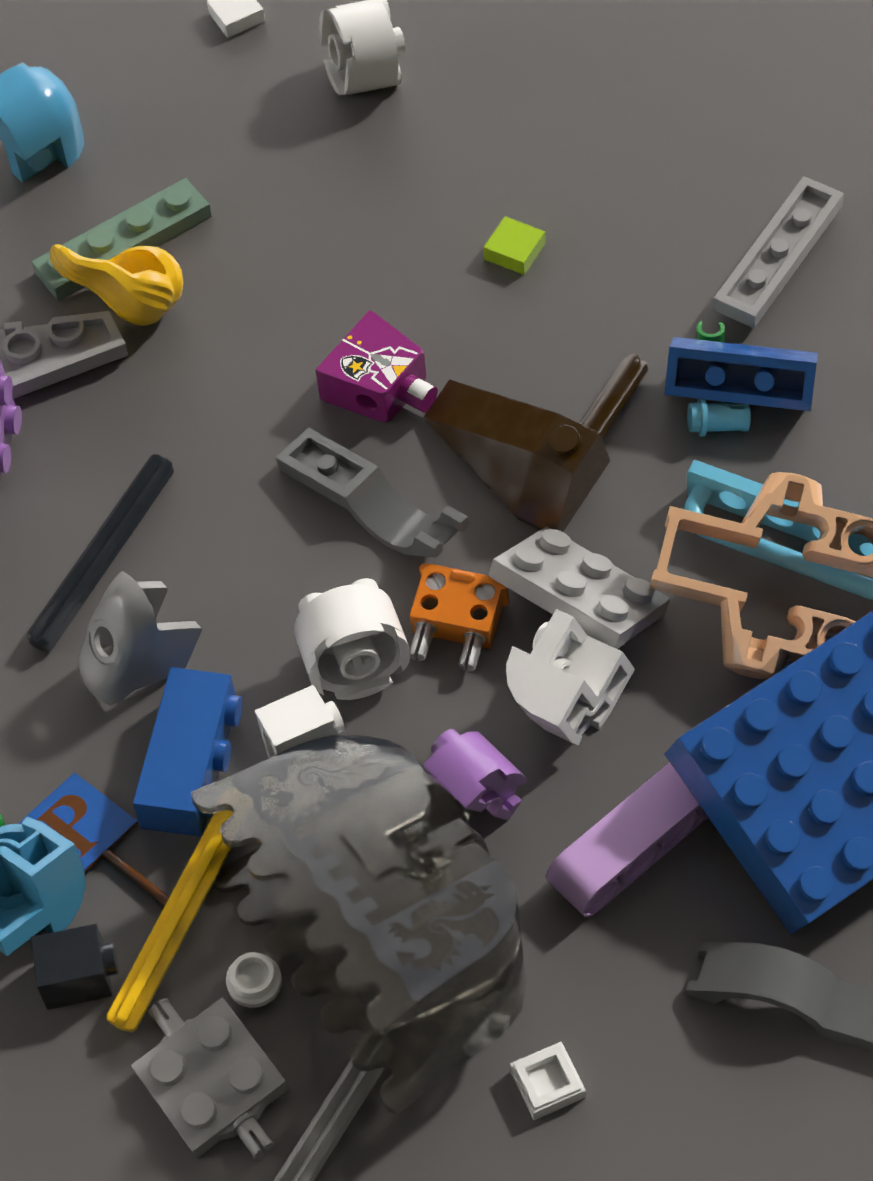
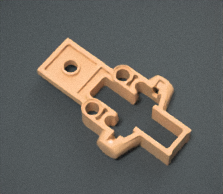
M776 472L769 474L742 523L670 506L665 522L666 532L657 569L653 571L649 586L653 590L721 606L723 665L729 670L747 677L769 679L781 671L787 660L797 661L823 644L826 634L831 632L839 633L855 623V621L847 617L803 606H794L789 608L787 616L789 624L797 629V634L793 640L770 635L765 640L752 637L753 631L742 629L740 611L746 602L748 593L670 574L667 567L677 530H684L757 548L763 529L758 527L766 515L810 525L820 531L818 540L804 544L802 553L804 560L873 577V554L868 556L857 555L850 549L848 544L849 536L862 534L873 545V519L823 506L822 485L813 479L794 473ZM784 500L799 502L797 507L784 504Z

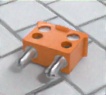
M429 563L421 564L419 567L421 580L409 615L412 632L415 633L410 647V658L416 660L418 655V661H424L432 637L464 644L458 666L464 671L466 667L468 672L474 671L481 648H492L503 606H508L510 603L509 590L506 586L488 575Z

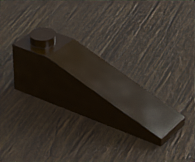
M450 379L424 415L426 423L459 458H462L478 474L479 479L489 489L491 488L506 504L509 511L518 520L538 530L547 526L564 532L611 461L599 432L557 412Z

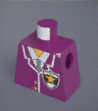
M371 310L361 318L315 369L319 398L321 400L383 423L391 421L405 404L423 413L427 412L438 394L437 387L425 381V354L421 347Z

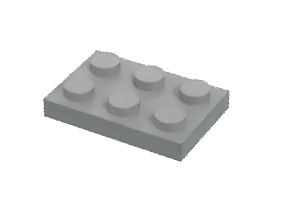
M547 526L494 558L488 574L492 579L551 614L558 609L573 616L588 636L616 649L664 616L671 599L657 590L650 589L648 581L631 576L614 566L607 557L588 551L571 541L567 534Z

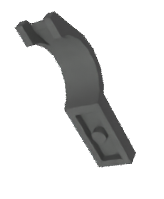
M309 427L275 457L280 471L349 510L355 520L371 536L389 549L403 555L437 557L443 551L442 547L458 531H464L470 525L468 516L450 506L443 509L440 516L426 514L412 506L386 480L377 465Z
M702 941L698 957L704 958L698 981L689 980L686 996L714 1005L721 1000L733 998L766 1002L800 1016L812 1025L821 1037L873 1052V988L837 978L829 969L811 958L785 948L760 943Z

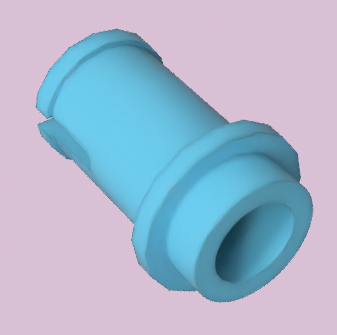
M698 399L697 403L688 404L689 432H697L699 437L706 436L707 432L716 431L748 432L751 419L750 408H748L749 404L733 402L706 403L705 399Z

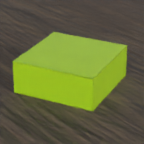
M505 216L483 247L484 260L525 275L546 244L545 231Z

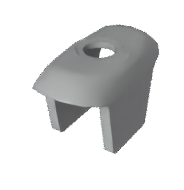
M124 571L120 572L103 593L91 617L78 664L82 680L88 691L105 704L113 705L122 702L133 691L168 678L170 667L185 669L202 628L196 621L157 623L156 617L168 591L161 581L136 582ZM114 645L110 656L103 651V648Z

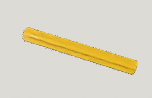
M228 790L222 797L107 1013V1021L122 1031L134 1032L139 1026L253 809V801L246 797L245 794L239 791Z

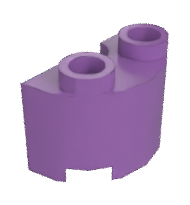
M450 729L441 734L432 745V756L422 766L465 808L482 812L486 808L493 816L509 820L522 801L515 794L518 785L527 783V778L479 732H466L460 735L454 729Z

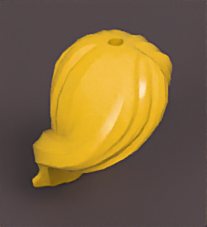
M55 244L50 249L49 260L61 276L96 293L119 317L134 325L145 326L158 322L177 303L182 294L184 285L182 270L175 258L159 247L136 246L121 252L109 260L85 258L60 244Z

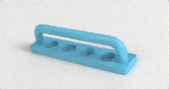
M693 460L687 472L688 498L684 509L704 514L703 511L706 504H710L745 517L763 484ZM784 500V504L797 507L799 502ZM766 515L761 524L807 541L818 540L820 536V531L813 526ZM697 534L705 539L860 597L873 600V579L854 572L806 561L801 552L763 538L760 539L757 548ZM854 534L848 537L849 547L855 554L860 556L873 554V545L866 536Z

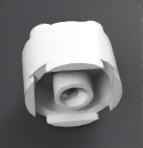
M365 0L334 6L321 12L319 23L321 46L328 45L330 59L324 60L329 80L337 94L352 95L401 84L402 76L398 64V55L405 52V41L402 30L399 27H392L387 0Z
M367 578L359 579L351 585L340 586L324 593H311L299 602L298 609L300 613L295 620L294 636L310 682L320 694L324 695L323 689L331 691L340 700H354L373 695L393 683L390 675L400 665L404 671L409 664L410 648L390 597L378 588L376 581Z

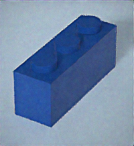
M673 337L669 346L664 395L811 411L818 353Z
M170 667L133 801L141 829L202 837L207 818H212L219 805V788L215 787L219 772H226L229 767L231 742L227 740L231 726L238 727L242 715L243 700L241 696L236 695L230 674Z

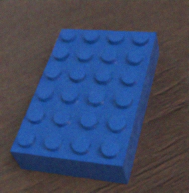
M873 611L680 736L664 753L790 935L812 922L873 879Z

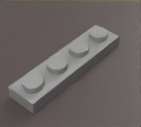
M803 176L713 298V310L755 328L843 206L844 193Z

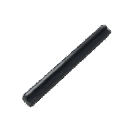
M153 454L146 461L28 630L27 638L31 646L43 652H49L54 648L173 475L172 462L168 458L162 457L159 454Z

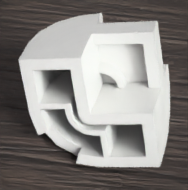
M558 609L555 610L549 622H545L539 627L533 640L531 654L512 646L506 664L507 685L515 701L530 719L546 731L578 746L582 739V734L590 725L600 730L635 670L622 651L587 636L573 616Z

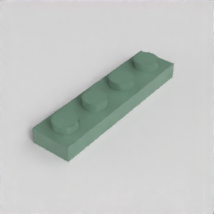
M184 178L62 244V246L82 257L100 260L112 259L121 252L136 246L157 247L212 217L210 204L189 180ZM50 252L32 261L35 274L57 301L84 287L64 278L55 270L49 260Z

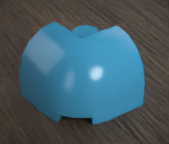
M24 63L11 67L0 74V140L4 143L12 174L22 182L45 169L57 159L69 168L80 157L85 145L76 101L63 81L47 68L28 67Z
M26 817L21 824H9L0 827V952L6 956L10 955L42 929L48 933L65 930L72 923L82 905L86 887L84 867L75 844L43 822L30 817Z

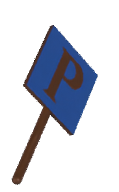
M75 772L26 816L43 822L74 843L84 867V873L99 859L104 858L165 906L169 896L110 850L138 824V821ZM24 817L18 824H21L26 817Z

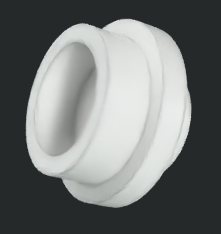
M250 952L239 956L231 964L226 974V986L229 995L236 1003L244 1007L256 1008L270 1003L278 995L282 985V976L277 963L269 956L257 952Z

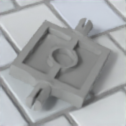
M223 997L195 1018L185 1022L170 1004L169 999L159 1000L158 1003L169 1019H165L155 1004L150 1008L149 1015L153 1017L166 1036L163 1037L156 1047L134 1062L131 1067L196 1158H199L220 1141L237 1135L252 1153L255 1160L265 1157L253 1138L257 1137L268 1154L273 1150L275 1143L270 1140L257 1120L267 1105L290 1089L285 1079Z

